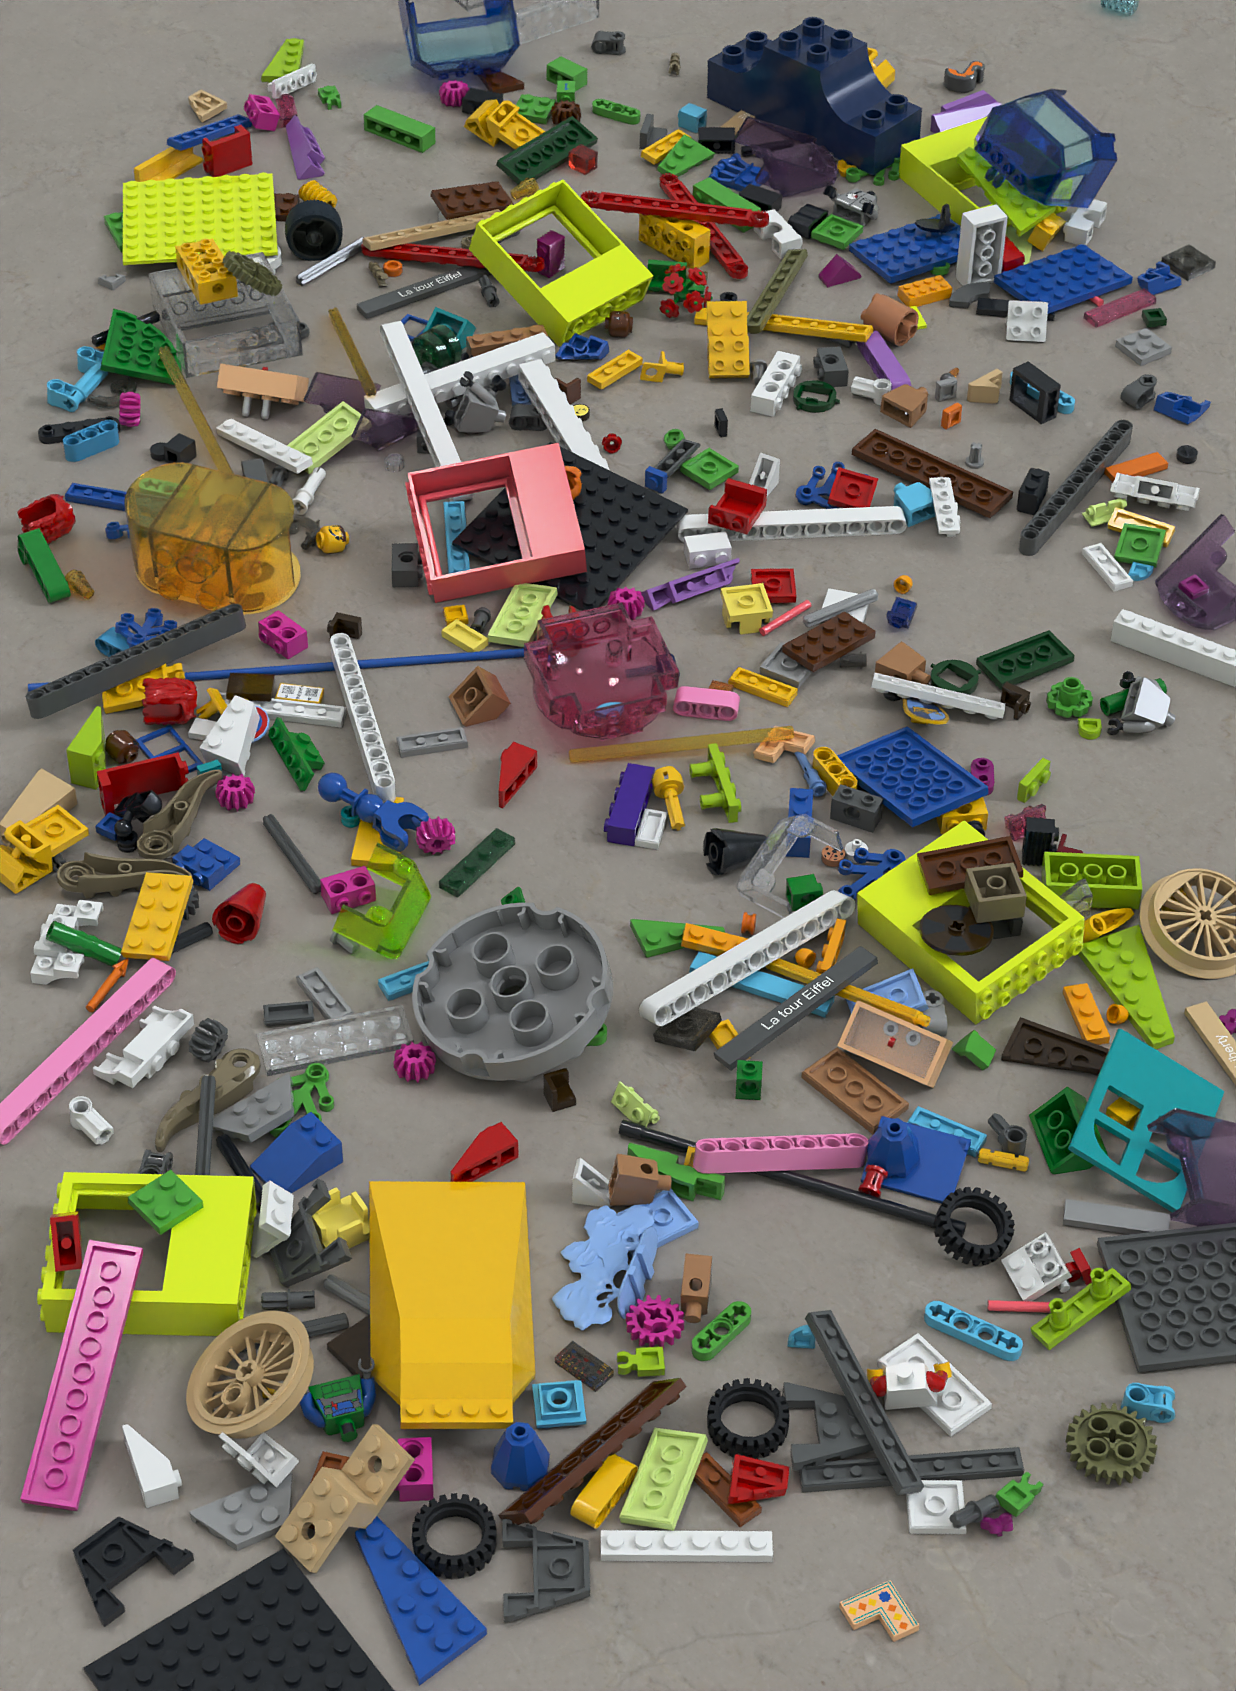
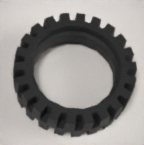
M965 1187L963 1191L959 1188L954 1193L951 1192L939 1207L934 1221V1228H936L934 1232L935 1237H940L938 1240L940 1246L946 1245L944 1251L947 1254L954 1252L952 1258L958 1260L959 1257H962V1263L967 1265L972 1260L973 1266H978L981 1262L983 1265H987L990 1261L993 1263L1001 1257L1010 1244L1015 1230L1013 1229L1015 1225L1014 1220H1010L1012 1217L1011 1211H1005L1007 1205L1004 1202L999 1204L1000 1198L997 1195L993 1198L989 1197L991 1192L985 1190L982 1194L981 1188L975 1187L973 1191H971L970 1187ZM966 1207L981 1211L995 1224L998 1233L996 1241L990 1245H977L966 1241L952 1227L951 1213L957 1208Z
M744 1378L743 1384H740L739 1379L733 1380L732 1387L729 1383L723 1385L722 1390L718 1388L715 1391V1396L711 1397L708 1406L707 1429L710 1438H713V1443L716 1447L720 1445V1450L723 1453L730 1450L731 1457L739 1453L742 1456L747 1457V1455H751L752 1458L758 1459L759 1453L762 1454L763 1458L767 1457L770 1450L774 1453L778 1450V1446H782L789 1428V1407L786 1404L785 1397L783 1395L780 1396V1391L777 1388L772 1390L771 1384L767 1382L764 1386H761V1380L755 1379L754 1384H750V1378ZM742 1401L756 1402L764 1405L774 1414L775 1424L765 1434L755 1437L740 1436L731 1432L723 1425L721 1415L732 1404Z
M451 1493V1499H447L445 1494L440 1495L439 1502L435 1498L431 1499L429 1507L424 1504L420 1508V1513L417 1512L415 1516V1522L412 1525L414 1554L430 1571L434 1569L435 1576L441 1577L442 1573H445L446 1579H452L453 1574L457 1573V1578L461 1579L464 1578V1572H467L470 1577L475 1574V1568L481 1571L485 1568V1562L489 1564L492 1554L494 1555L496 1550L497 1530L494 1516L491 1511H488V1506L484 1503L480 1505L479 1499L475 1497L469 1501V1495L462 1494L461 1499H458L457 1493ZM457 1516L470 1519L479 1525L482 1530L481 1542L475 1549L465 1554L454 1556L441 1554L432 1549L427 1543L426 1536L428 1530L434 1523L444 1518Z

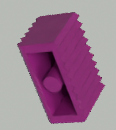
M550 230V232L542 235V237L537 238V256L544 258L545 268L537 273L550 278L565 268V237Z

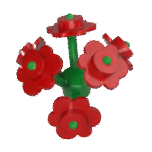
M675 263L670 265L665 274H672L670 277L664 278L665 283L662 285V288L665 292L669 291L671 295H674V301L672 299L662 300L660 302V311L668 318H677L679 316L677 302H683V307L688 309L690 313L701 311L703 302L704 308H706L707 301L713 299L712 292H708L709 286L705 289V295H700L699 291H693L692 294L689 293V288L694 283L698 286L700 284L703 286L707 284L703 271L696 267L690 268L688 270V277L691 281L684 287L682 284L684 279L679 277L678 271L685 270L686 267H681L680 264Z

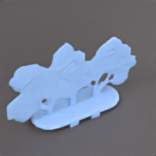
M607 1205L590 1211L587 1214L584 1225L590 1238L586 1241H574L560 1252L565 1259L570 1261L569 1267L571 1271L581 1274V1279L562 1287L552 1297L555 1306L560 1309V1314L564 1320L574 1321L575 1328L585 1330L591 1324L603 1325L610 1321L612 1309L609 1307V1303L616 1297H618V1313L623 1319H626V1313H629L630 1305L635 1306L637 1299L643 1301L646 1293L644 1283L646 1279H652L654 1274L652 1264L657 1251V1232L652 1227L655 1220L649 1214V1207L632 1206L620 1216H616V1212ZM632 1237L634 1242L627 1241V1238ZM630 1250H635L630 1265H628L627 1253ZM626 1270L627 1272L620 1288H616L613 1283L615 1274L618 1271ZM606 1284H610L612 1289H606ZM601 1293H613L608 1294V1298L599 1301L597 1300V1296ZM606 1303L604 1307H598L599 1304Z

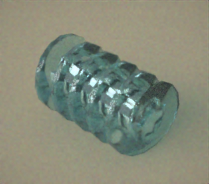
M1101 0V6L1103 8L1108 7L1109 10L1114 9L1116 12L1120 11L1121 13L1132 15L1137 10L1140 0Z

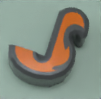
M972 61L963 73L946 68L944 75L945 87L959 93L974 90L976 82L982 83L984 80L985 65L980 61Z

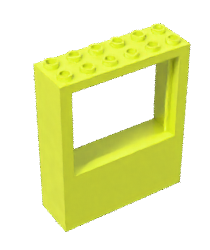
M992 115L901 145L899 178L939 212H941L943 205L949 204L950 219L960 226L962 213L980 209L960 192L961 190L976 186L972 175H968L956 161L957 155L968 147L980 153L997 144L1022 158L1023 165L1009 174H1012L1023 184L1056 205L1055 212H1053L1055 214L1067 211L1071 181L1070 177Z
M564 180L557 183L553 182L547 188L535 192L534 195L528 198L524 197L519 203L511 204L500 213L496 212L490 218L479 221L476 224V230L471 238L469 250L534 321L538 325L544 326L548 336L558 347L562 346L564 342H569L574 333L581 335L605 322V317H609L611 311H624L642 301L653 278V274ZM552 213L594 259L539 288L501 247L498 241Z
M962 821L917 853L988 839L966 821ZM917 853L857 893L858 925L907 967L913 968L914 972L934 990L940 992L948 1002L975 1025L983 1019H988L994 1011L1001 1006H1006L1015 996L1023 994L1032 984L1044 979L1049 972L1061 967L1067 959L1078 955L1083 949L1085 917L1024 868L1023 877L1020 880L1027 895L1026 907L1050 925L1053 930L979 982L948 955L932 949L921 938L920 922L927 912L945 905L969 907L970 904L964 889L929 895L917 861Z
M64 1172L62 1183L57 1185V1198L59 1202L54 1203L53 1214L76 1212V1209L134 1210L128 1203V1197L163 1174ZM177 1175L203 1200V1208L172 1227L163 1290H134L123 1334L218 1336L228 1327L243 1319L251 1262L254 1219L257 1215L254 1177ZM50 1224L49 1239L51 1240V1245H47L45 1250L47 1267H42L41 1281L43 1288L38 1289L37 1303L42 1305L40 1319L45 1321L46 1331L65 1333L76 1289H62L65 1271L55 1272Z

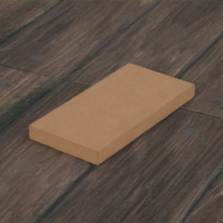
M838 1047L802 1072V1079L871 1134L878 1130L879 1121L882 1116L895 1119L909 1109V1103Z

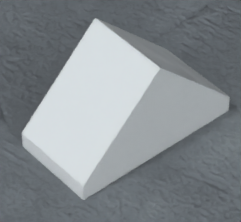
M760 453L749 484L767 489L768 496L779 483L780 459Z
M582 1158L577 1159L573 1174L572 1203L612 1207L609 1201V1180Z

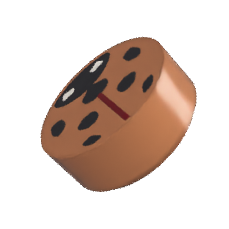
M827 845L822 850L821 860L827 866L837 867L839 862L845 859V850L841 846Z

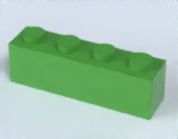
M379 105L374 106L363 114L364 130L421 153L436 143L435 127Z
M710 177L693 185V197L698 203L752 209V211L758 212L759 210L761 212V208ZM732 225L735 228L742 231L743 233L754 228L749 226L739 227L736 225Z

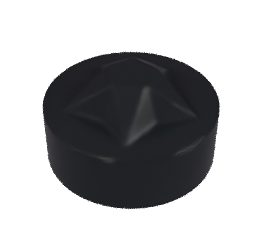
M1189 445L1180 446L1177 449L1176 458L1182 463L1190 464L1197 460L1198 451Z

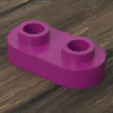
M986 758L973 760L970 773L988 786V795H990L994 790L995 783L994 765Z

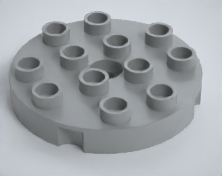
M512 903L478 912L462 920L444 933L426 953L429 965L423 972L416 974L412 992L414 1013L426 1043L430 1045L432 1052L443 1063L457 1072L478 1079L526 1082L532 1080L538 1074L561 1065L567 1060L579 1057L583 1053L585 1046L597 1034L608 1015L613 997V977L599 937L581 918L559 907L550 911H541L535 907L534 903ZM518 985L521 988L515 994L501 995L511 986Z

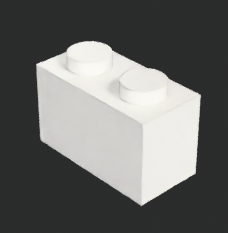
M726 532L684 536V555L689 569L716 566L731 560L732 547Z

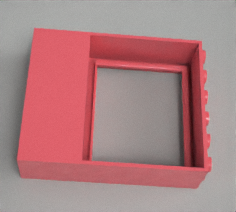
M559 443L408 473L409 482H405L407 497L429 596H434L435 603L511 588L514 585L530 584L587 572L585 548ZM505 487L522 559L442 575L427 502Z

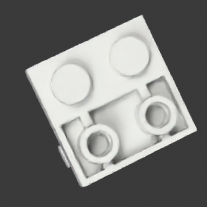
M1046 1232L1001 1260L1023 1301L1032 1302L1058 1286L1062 1293L1070 1289L1067 1279L1072 1276Z

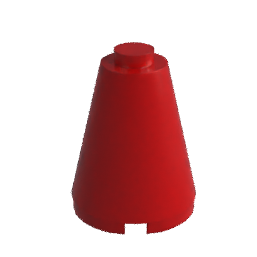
M249 883L217 906L212 916V922L214 926L216 924L219 929L218 933L222 938L231 943L243 944L244 941H251L256 937L259 932L266 900V891L262 886L256 883Z

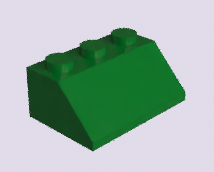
M1069 1087L1064 1088L1029 1114L1049 1170L1054 1175L1088 1170L1094 1166L1068 1149L1087 1104L1084 1096ZM1094 1123V1132L1096 1139L1102 1150L1108 1156V1153L1106 1151L1098 1128Z

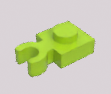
M663 1347L636 1348L635 1355L625 1351L617 1353V1362H626V1364L618 1365V1374L620 1375L629 1374L634 1370H637L638 1377L665 1375Z

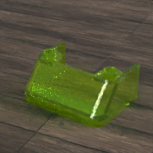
M377 843L367 869L402 886L398 897L390 910L382 906H372L368 909L366 915L343 904L332 931L387 958L395 959L403 953L428 906L431 893L416 863L412 859Z

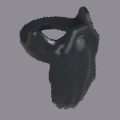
M949 204L943 205L940 219H919L915 222V225L921 230L932 233H946L955 227V224L950 221Z

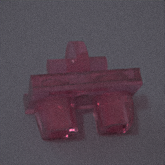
M283 94L276 99L277 111L280 114L279 120L283 121V127H286L294 115L298 117L294 97L289 94Z
M1044 804L1035 807L1028 806L1017 815L1010 814L1005 816V827L1010 831L1012 840L1016 841L1024 837L1026 817L1046 819V806Z

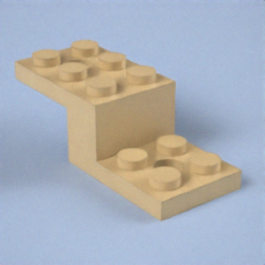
M372 1424L341 1470L326 1467L320 1469L275 1537L309 1572L317 1573L348 1526L366 1529L373 1522L415 1459L379 1425ZM380 1457L382 1467L380 1471L376 1472L374 1463ZM313 1524L315 1526V1534L310 1539L307 1532L309 1526Z

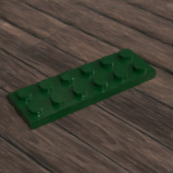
M571 116L498 159L496 166L523 188L597 143L598 138Z

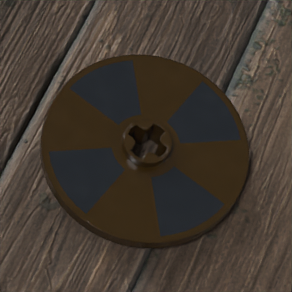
M945 905L934 908L927 912L920 922V935L923 941L932 949L947 955L967 956L979 953L986 949L993 939L994 929L991 921L976 923L972 909L966 906Z

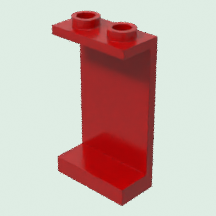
M179 752L97 771L101 805L105 816L109 812L113 813L115 811L114 805L119 804L124 797L133 795L135 792L140 793L153 790L159 795L179 790L189 781L187 777L185 778V775L189 774L186 761H182Z

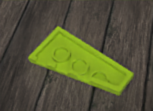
M291 38L285 40L261 75L262 82H272L300 69L304 39Z

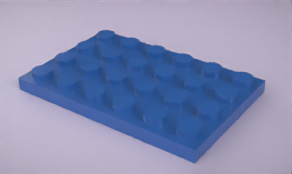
M941 214L928 219H940ZM950 219L955 224L951 231L932 233L921 230L915 223L906 224L903 227L891 229L882 234H875L872 237L857 240V242L849 244V251L891 284L931 271L934 267H943L946 263L952 264L957 262L961 226Z
M1084 244L994 275V283L1020 301L1047 302V314L1132 284L1133 279L1131 275Z
M908 726L837 755L855 776L860 787L869 794L883 798V805L911 827L920 825L988 795L987 785Z

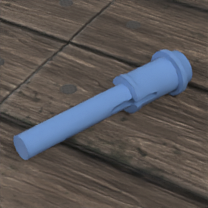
M795 752L794 754L804 771V779L807 781L809 789H813L814 796H822L826 792V783L821 780L817 770L812 768L806 755L801 752Z

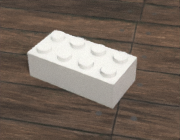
M997 205L962 213L956 279L962 286L976 282H991L992 284L994 283V275L1001 273L1008 216Z

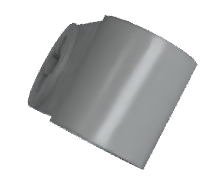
M927 990L923 995L929 1009L922 1012L924 1015L929 1016L931 1020L927 1027L921 1025L920 1027L939 1036H946L947 1015L945 1014L943 995L936 990Z

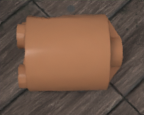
M874 294L872 302L861 314V320H863L864 325L873 326V331L877 330L883 339L897 346L906 344L917 332L918 312L884 294Z

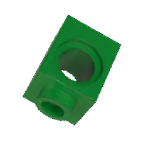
M814 874L786 878L785 895L791 911H797L823 896L822 884L817 883Z
M737 1061L735 1099L761 1100L763 1061Z

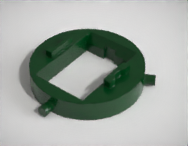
M805 381L798 384L793 391V402L797 406V410L821 413L833 408L835 403H840V400L836 399L834 387L823 381ZM803 391L829 395L827 402L818 401L817 398L811 397L801 398Z
M945 660L936 665L931 664L930 667L933 668L930 679L931 686L968 695L977 689L978 674H981V670H976L969 663L961 660ZM946 669L955 672L957 676L969 681L959 688L938 676Z

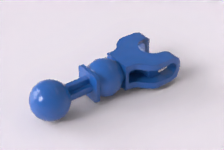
M327 773L318 782V792L324 800L328 802L343 800L352 805L351 815L354 817L357 815L363 822L373 823V828L380 833L381 842L395 851L401 852L408 846V834L403 829L416 831V828L421 825L422 821L427 822L429 819L427 812L413 803H393L389 800L384 803L378 795L368 794L367 789H364L360 794L348 789L345 778L338 773Z

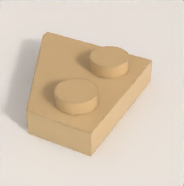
M199 90L188 97L190 106L202 123L227 109L226 101L203 90Z

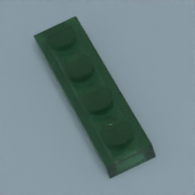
M496 828L439 881V888L458 898L515 845V837Z

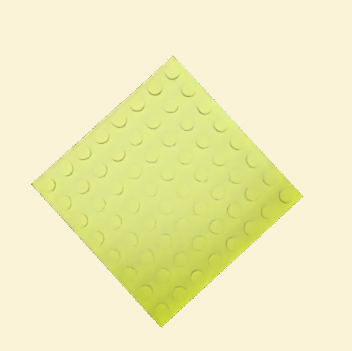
M273 173L241 174L239 176L223 175L221 177L205 176L203 178L187 177L175 180L169 178L160 181L147 180L144 182L129 181L123 183V265L177 262L175 246L182 245L183 243L198 242L202 239H213L224 257L229 251L239 252L247 257L278 255Z

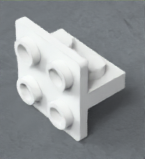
M1010 300L1008 302V316L1005 323L1007 325L1006 340L1045 342L1048 303Z

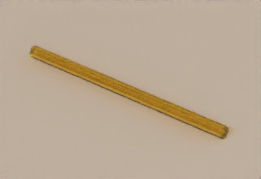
M338 308L329 309L330 320L368 397L371 395L375 396L377 391L374 382Z
M160 347L159 356L224 481H232L234 473L169 347Z
M792 726L577 748L569 750V760L571 763L705 749L708 748V744L717 743L718 747L789 740L794 738V729Z

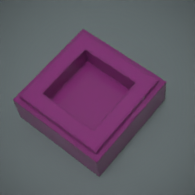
M1196 574L1180 581L1178 588L1190 600H1194L1209 591V587Z

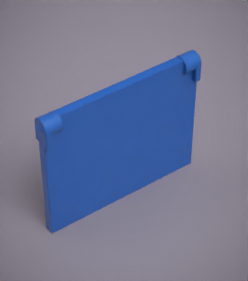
M882 1116L879 1121L878 1129L887 1119L892 1118ZM904 1122L918 1139L920 1162L906 1177L898 1178V1175H895L892 1178L884 1179L881 1187L942 1204L944 1199L951 1192L954 1193L957 1188L964 1162L971 1146V1139ZM865 1168L861 1177V1182H864L866 1176Z

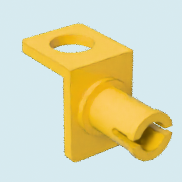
M661 351L658 364L643 363L640 379L663 382L665 373L682 376L684 363L667 361L665 359V352ZM654 368L657 370V373L654 376H648L646 371Z
M214 688L207 689L211 700L196 710L197 714H201L198 716L201 719L207 720L218 711L222 715L227 708V704L220 692Z

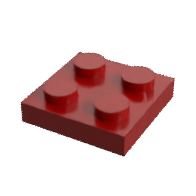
M838 467L827 504L841 508L870 507L879 478Z
M751 569V585L763 583L770 603H796L794 569Z

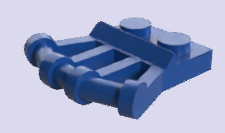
M735 153L728 159H721L718 165H714L708 177L727 188L741 192L748 184L760 187L769 178V171L753 166L754 163L749 165L741 159L738 153Z

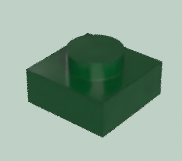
M1161 308L1142 310L1141 317L1148 328L1166 326L1167 318Z

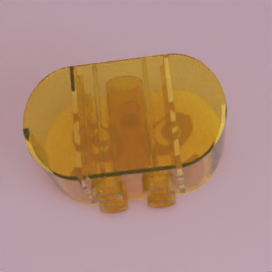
M169 463L145 472L127 490L125 495V511L135 574L139 582L151 592L160 594L168 600L179 599L198 604L211 611L230 604H240L243 614H255L279 606L289 599L297 589L301 577L300 564L297 557L291 552L289 528L294 519V504L290 495L281 487L194 464Z

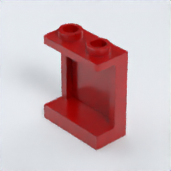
M242 125L234 127L235 134L210 142L207 138L202 139L203 168L212 177H220L253 165L250 132Z
M728 478L725 482L723 496L716 506L710 505L708 509V524L747 535L766 507L767 489Z

